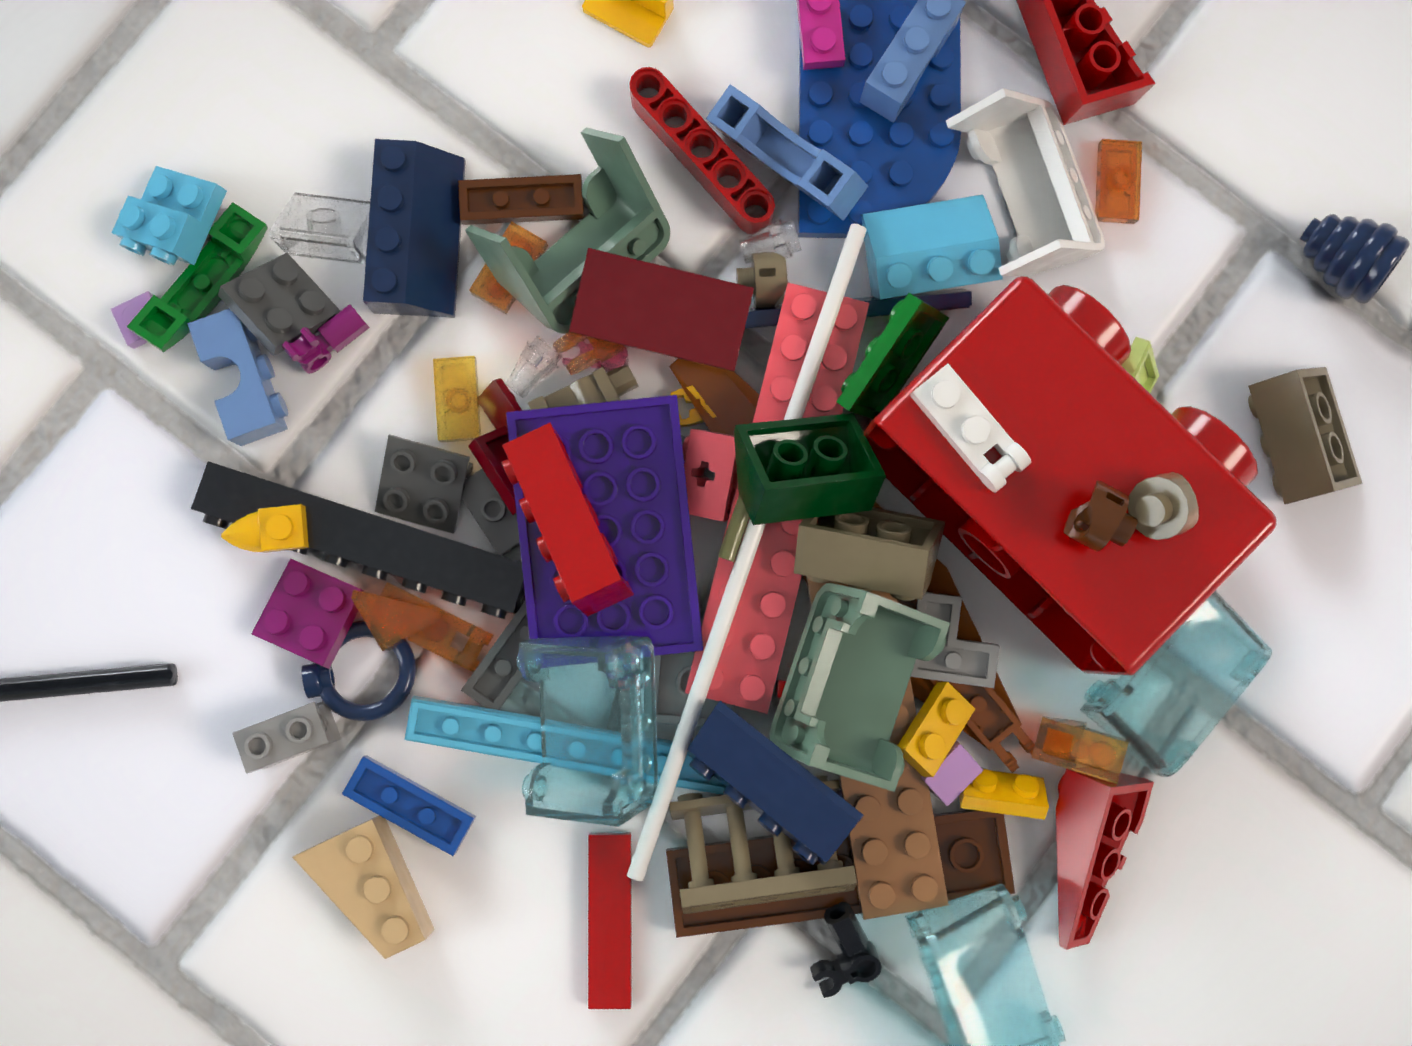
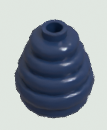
M1329 214L1322 221L1314 218L1300 238V240L1306 242L1303 249L1304 256L1314 260L1312 265L1316 271L1324 273L1323 281L1327 285L1336 287L1335 293L1341 298L1350 299L1353 297L1357 302L1364 304L1368 303L1375 296L1410 245L1407 238L1397 235L1398 230L1391 224L1382 223L1379 226L1372 219H1363L1359 222L1352 216L1344 217L1341 220L1336 214Z

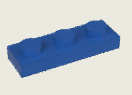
M368 755L362 757L342 792V795L451 856L457 853L477 817Z

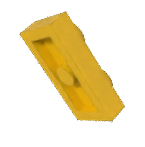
M949 682L936 683L897 745L902 750L903 758L923 777L935 776L975 710Z
M983 769L959 795L960 808L1043 820H1045L1049 809L1044 778L1026 774Z

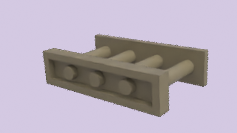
M815 776L839 795V779L829 781L828 776ZM701 793L680 795L677 797V802H670L669 804L672 820L684 819L692 881L688 883V889H680L683 914L854 891L857 880L854 865L843 867V862L837 859L836 851L825 865L821 863L817 865V871L800 873V867H795L791 839L783 832L778 837L773 835L778 869L774 871L775 876L757 879V873H752L743 812L744 810L753 809L749 804L742 809L726 795L703 798ZM727 813L735 875L731 877V883L714 885V879H709L701 816Z

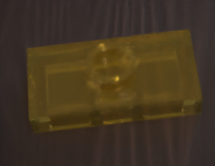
M464 356L433 359L438 441L441 443L474 440L481 436L476 357Z

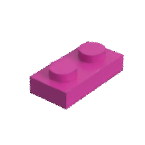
M796 0L803 70L844 67L845 51L839 0Z

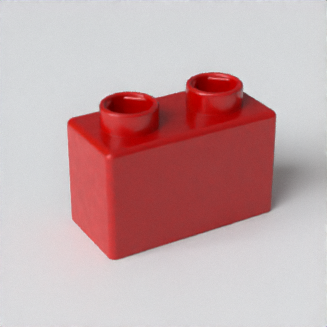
M1021 276L1014 279L872 420L864 430V435L886 474V479L926 518L945 521L943 535L1077 668L1087 674L1132 676L1274 531L1277 520L1274 513L1247 488L1258 474L1257 461L1249 447L1232 429L1206 411L1191 406L1179 407L1171 414L1121 366L1130 356L1131 345L1129 337L1120 322L1105 306L1079 288L1062 285L1055 287L1047 294L1033 279ZM947 363L1012 440L1018 443L1031 458V464L1023 471L1017 472L1015 470L1005 478L1007 481L1006 485L996 493L984 485L910 397V394ZM994 446L983 454L992 464L1002 458V455ZM1164 473H1178L1191 485L1199 507V519L1196 525L1190 530L1169 539L1156 540L1149 538L1135 529L1131 538L1124 546L1121 547L1109 541L1104 548L1096 552L1064 533L1065 523L1071 510L1090 501L1096 480L1102 481L1129 496L1136 484L1146 478Z

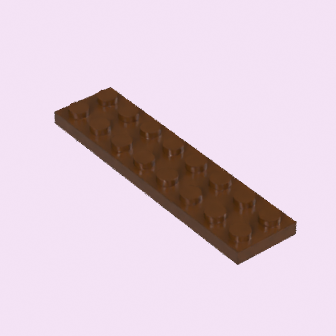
M977 810L933 814L948 902L1015 894L1004 814ZM773 835L747 838L752 873H757V879L774 877V871L778 869ZM847 836L836 850L837 859L843 862V867L853 866L849 838ZM791 839V844L793 847L795 845V842ZM730 840L706 843L705 850L709 879H714V885L731 883V877L735 875ZM688 846L666 849L676 938L824 919L826 909L843 901L851 906L855 914H861L857 886L854 891L683 914L680 889H688V883L692 881ZM793 851L795 867H800V873L817 871V865L820 864L819 861L816 860L811 865Z

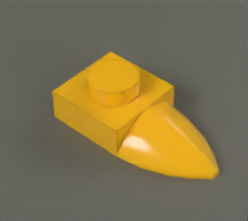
M298 504L260 508L258 512L248 514L232 523L221 534V538L233 546L252 552L267 553L309 548L306 506Z

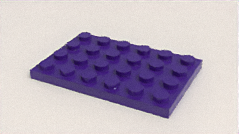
M677 395L506 412L509 441L547 423H551L555 428L583 485V488H581L583 495H587L600 521L598 528L606 536L619 561L616 568L624 580L629 582L634 593L633 596L588 617L572 604L571 600L563 602L553 581V578L559 576L553 560L547 563L538 548L536 538L541 537L542 534L536 521L531 524L527 521L519 504V500L525 496L519 483L515 484L514 494L532 667L542 668L703 651Z

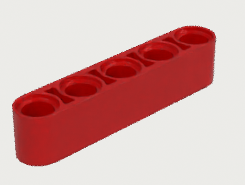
M643 67L635 71L631 76L629 85L632 107L638 116L742 231L750 235H760L766 232L771 226L775 209L774 198L771 193L659 70L652 67ZM645 88H653L658 91L651 98L639 95V92ZM671 117H679L685 121L682 126L677 128L669 127L665 124L667 119ZM704 146L709 148L712 153L707 157L700 158L692 154V150L696 147ZM729 175L735 177L739 183L735 187L726 188L718 180L723 176ZM751 205H758L765 210L766 214L761 218H753L747 215L745 209Z

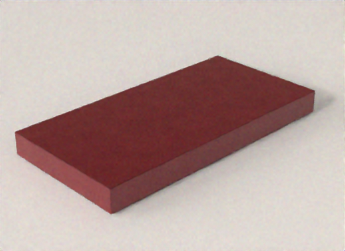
M588 248L569 332L734 372L754 288Z

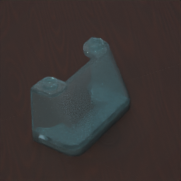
M645 636L537 638L520 642L517 656L518 669L527 682H539L542 763L531 770L530 774L525 777L522 785L526 815L616 827L621 826L651 805L658 786L655 659L651 639Z
M1001 883L948 901L949 906L920 910L905 915L910 934L917 941L919 957L928 976L949 1041L948 1046H1060L1059 1043L1066 1041L1059 1019L1056 1015H1050L1021 924V922L1027 920V916L1018 895L1011 897L1008 890Z

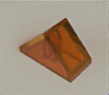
M353 590L351 596L352 601L382 651L391 650L442 620L444 611L360 590Z

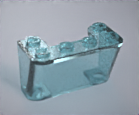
M1215 591L1134 675H1121L1119 679H1109L1106 682L1097 680L1085 693L1084 699L1086 703L1081 707L1080 711L1153 773L1162 777H1170L1183 767L1266 665L1272 655V649L1223 597Z

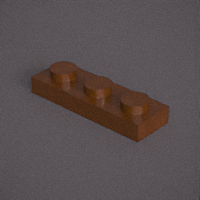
M581 174L459 180L460 221L463 225L583 219Z

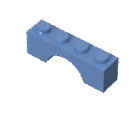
M731 84L706 118L725 137L843 221L869 187L853 169L826 150H821L801 138L772 116L760 104Z

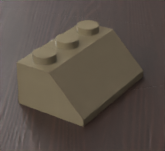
M1326 367L1294 370L1248 386L1251 393L1248 398L1249 407L1253 416L1259 419L1263 432L1260 437L1261 447L1265 455L1271 459L1275 472L1272 476L1273 486L1276 493L1283 498L1284 504L1363 484Z
M874 507L870 511L803 519L798 527L794 573L805 575L807 579L817 583L833 581L848 584L849 587L865 591L876 590L890 593L893 598L898 600H922L932 579L945 521Z

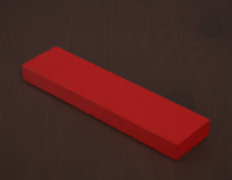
M589 833L588 1009H631L632 879L627 876L631 864V833Z

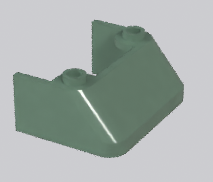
M587 127L580 133L599 166L588 175L582 187L583 201L590 213L539 258L533 261L526 250L517 246H511L507 238L473 225L465 229L497 282L544 326L561 334L570 333V324L588 248L651 262L665 249L670 239L669 223L625 137Z

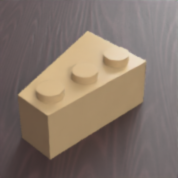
M380 815L292 857L384 959L426 940L435 930L387 820Z

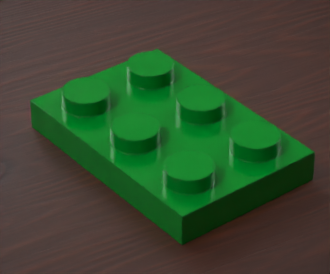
M908 293L905 299L900 300L891 310L889 323L881 335L875 337L865 351L866 358L858 370L850 374L844 381L841 388L842 394L836 402L850 412L874 419L900 393L950 317Z

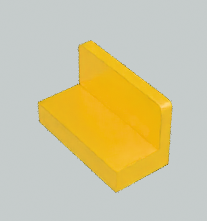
M585 0L582 8L583 12L640 44L651 47L674 9V0Z

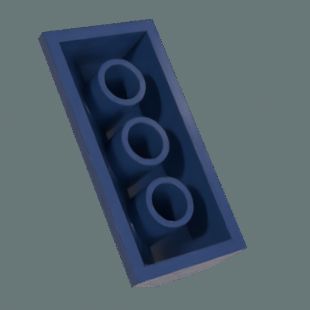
M375 139L363 302L374 314L455 318L461 238L459 180H465V158L418 141Z
M719 701L687 749L688 756L693 759L689 764L693 770L707 781H710L713 776L726 786L723 793L732 802L742 809L749 804L761 814L757 821L776 837L781 832L795 842L792 850L811 865L816 860L825 865L864 816L722 701Z

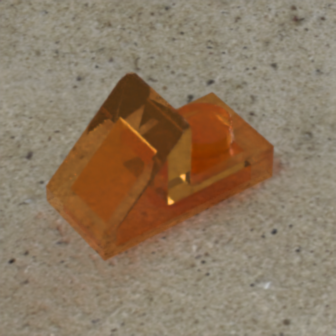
M1048 716L1042 717L1031 758L1115 784L1118 783L1129 740L1087 728V723L1083 721Z

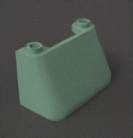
M826 583L817 592L812 603L771 725L770 741L790 757L808 766L895 792L899 778L903 774L905 762L901 748L889 742L916 659L930 661L942 652L946 644V635L950 623L869 591L835 583Z

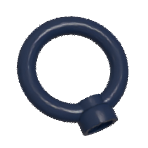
M356 621L352 623L341 647L347 642L361 637L376 638L385 642L394 651L399 664L398 679L392 691L375 703L356 704L343 698L335 689L332 665L330 669H327L316 663L302 666V682L308 699L321 697L329 709L346 719L372 721L389 715L407 699L415 681L416 663L409 643L396 629L377 621Z

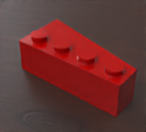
M1016 0L1063 125L1134 105L1156 84L1148 71L1143 74L1134 61L1133 57L1136 53L1128 41L1122 43L1111 27L1110 23L1113 19L1106 8H1100L1094 0Z
M547 423L503 444L502 446L508 459L502 461L503 468L512 485L519 483L525 497L519 500V504L527 521L530 524L536 521L542 536L536 538V542L545 561L548 563L553 560L559 576L553 578V581L563 602L571 600V603L588 617L633 596L634 593L629 582L624 580L616 568L619 561L606 536L598 528L600 521L587 495H583L581 490L583 485L559 434L552 424Z

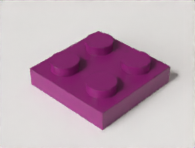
M290 558L251 634L330 669L367 592Z

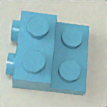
M155 166L142 198L127 197L112 233L121 238L120 246L136 254L144 256L146 250L151 251L150 256L174 266L177 260L195 265L227 190L216 183Z

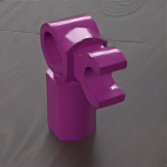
M349 304L317 329L320 332L319 335L316 336L307 327H303L300 330L302 333L301 337L293 343L285 341L282 344V348L293 361H297L304 371L310 374L318 371L329 362L332 357L331 351L335 350L338 353L370 327L352 305Z

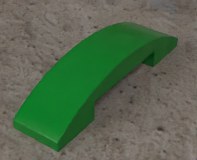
M232 202L211 227L208 233L211 240L201 250L195 265L190 264L161 299L153 295L128 324L127 328L162 352L173 347L190 333L187 323L206 317L221 301L218 296L220 286L241 275L268 229L267 225Z

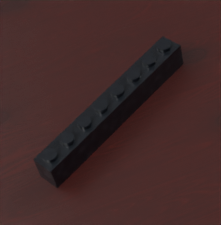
M207 462L191 506L192 510L205 514L202 522L227 529L230 522L234 523L248 514L258 512L260 508L302 504L306 506L309 548L324 552L322 560L346 568L350 560L364 565L361 572L363 574L386 581L387 575L390 573L403 578L401 584L403 587L426 593L427 587L430 586L443 591L441 596L443 600L465 606L467 599L483 604L481 612L505 619L507 612L516 614L521 607L525 595L522 562L219 464ZM309 548L295 549L291 551L307 555Z

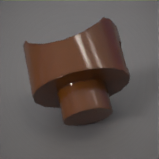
M1096 480L1090 501L1071 510L1065 523L1064 533L1097 552L1104 548L1109 541L1121 547L1124 546L1134 533L1138 520L1126 513L1130 500L1128 495L1102 481Z

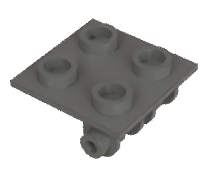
M389 434L375 512L454 534L465 480L471 476L473 470V463L469 462L470 457Z

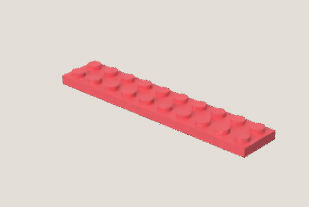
M787 283L752 423L784 420L827 292ZM848 297L843 298L802 418L842 414L844 407L836 401L842 394L841 388L844 381L853 372L869 307L868 302ZM737 482V486H736V490H735V494H734V498H733V502H732V506H731V510H730V514H729V518H728V522H727L725 534H726V531H727V528H728V525H729L731 516H732V514H733V511H734V508H735V505H736V502H737V499H738V496H739L738 482ZM803 519L768 523L765 525L706 697L707 699L722 701L723 703L768 714L802 575L794 573L798 527ZM720 557L718 558L701 625L703 651H695L685 689L687 694L690 693L734 562Z

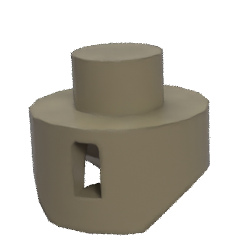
M752 253L750 268H736L737 284L754 288L753 300L755 309L773 308L783 302L784 292L788 283L786 258L778 253Z
M1164 473L1146 478L1136 484L1129 495L1128 513L1137 518L1136 529L1146 537L1156 540L1169 539L1190 530L1198 522L1199 507L1196 495L1189 482L1178 473Z

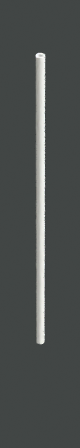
M859 224L850 225L784 420L802 418L867 231L864 226ZM750 519L748 521L627 876L633 880H644L688 752L687 749L690 746L766 524L753 525Z

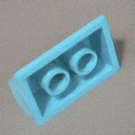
M984 195L861 214L862 226L867 229L864 242L870 290L873 297L881 300L905 296L908 293L917 294L1003 280V276H1001L998 269L1002 266L999 237Z

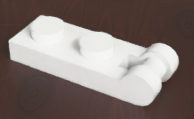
M948 363L910 394V397L992 492L996 493L1006 485L1007 481L1005 478L1015 470L1021 472L1031 464L1032 461L1027 452L1012 440ZM993 446L1002 455V458L994 464L990 463L983 455Z

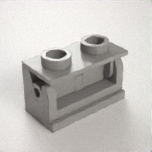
M323 701L317 704L315 702L309 703L232 733L246 774L263 770L341 740L331 709Z

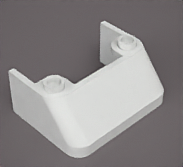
M1002 88L946 120L949 129L967 132L969 136L966 141L967 147L975 160H981L985 164L993 166L1015 227L1017 237L1011 239L1010 249L1007 251L1009 263L998 268L1001 276L1028 277L1087 258L1104 250V236L1058 112L1049 101Z

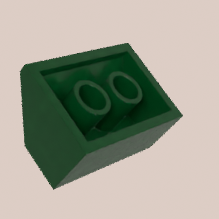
M854 413L735 425L734 442L738 491L753 525L872 510L886 474Z

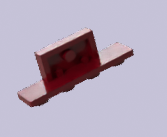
M498 378L493 380L478 397V403L496 430L475 438L468 447L511 514L515 515L517 513L514 485L510 482L502 465V461L508 459L502 445L509 442L506 412L523 410L504 381Z

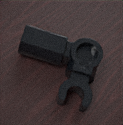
M843 901L826 909L824 920L842 953L838 954V958L833 961L820 960L810 967L815 982L829 977L827 980L819 983L824 998L837 994L841 990L842 985L847 982L851 985L857 981H873L879 976L882 969L875 946L871 941H868L851 906Z

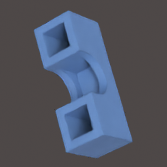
M918 0L866 80L859 102L894 123L915 91L927 65L933 56L936 57L956 27L966 1Z
M230 308L187 323L201 363L213 370L231 365H237L239 368L240 383L237 389L229 396L214 401L227 439L243 446L287 430L288 428L284 417L288 416L286 403L279 392L275 393L270 380L275 377L273 366L268 356L261 354L257 343L258 339Z

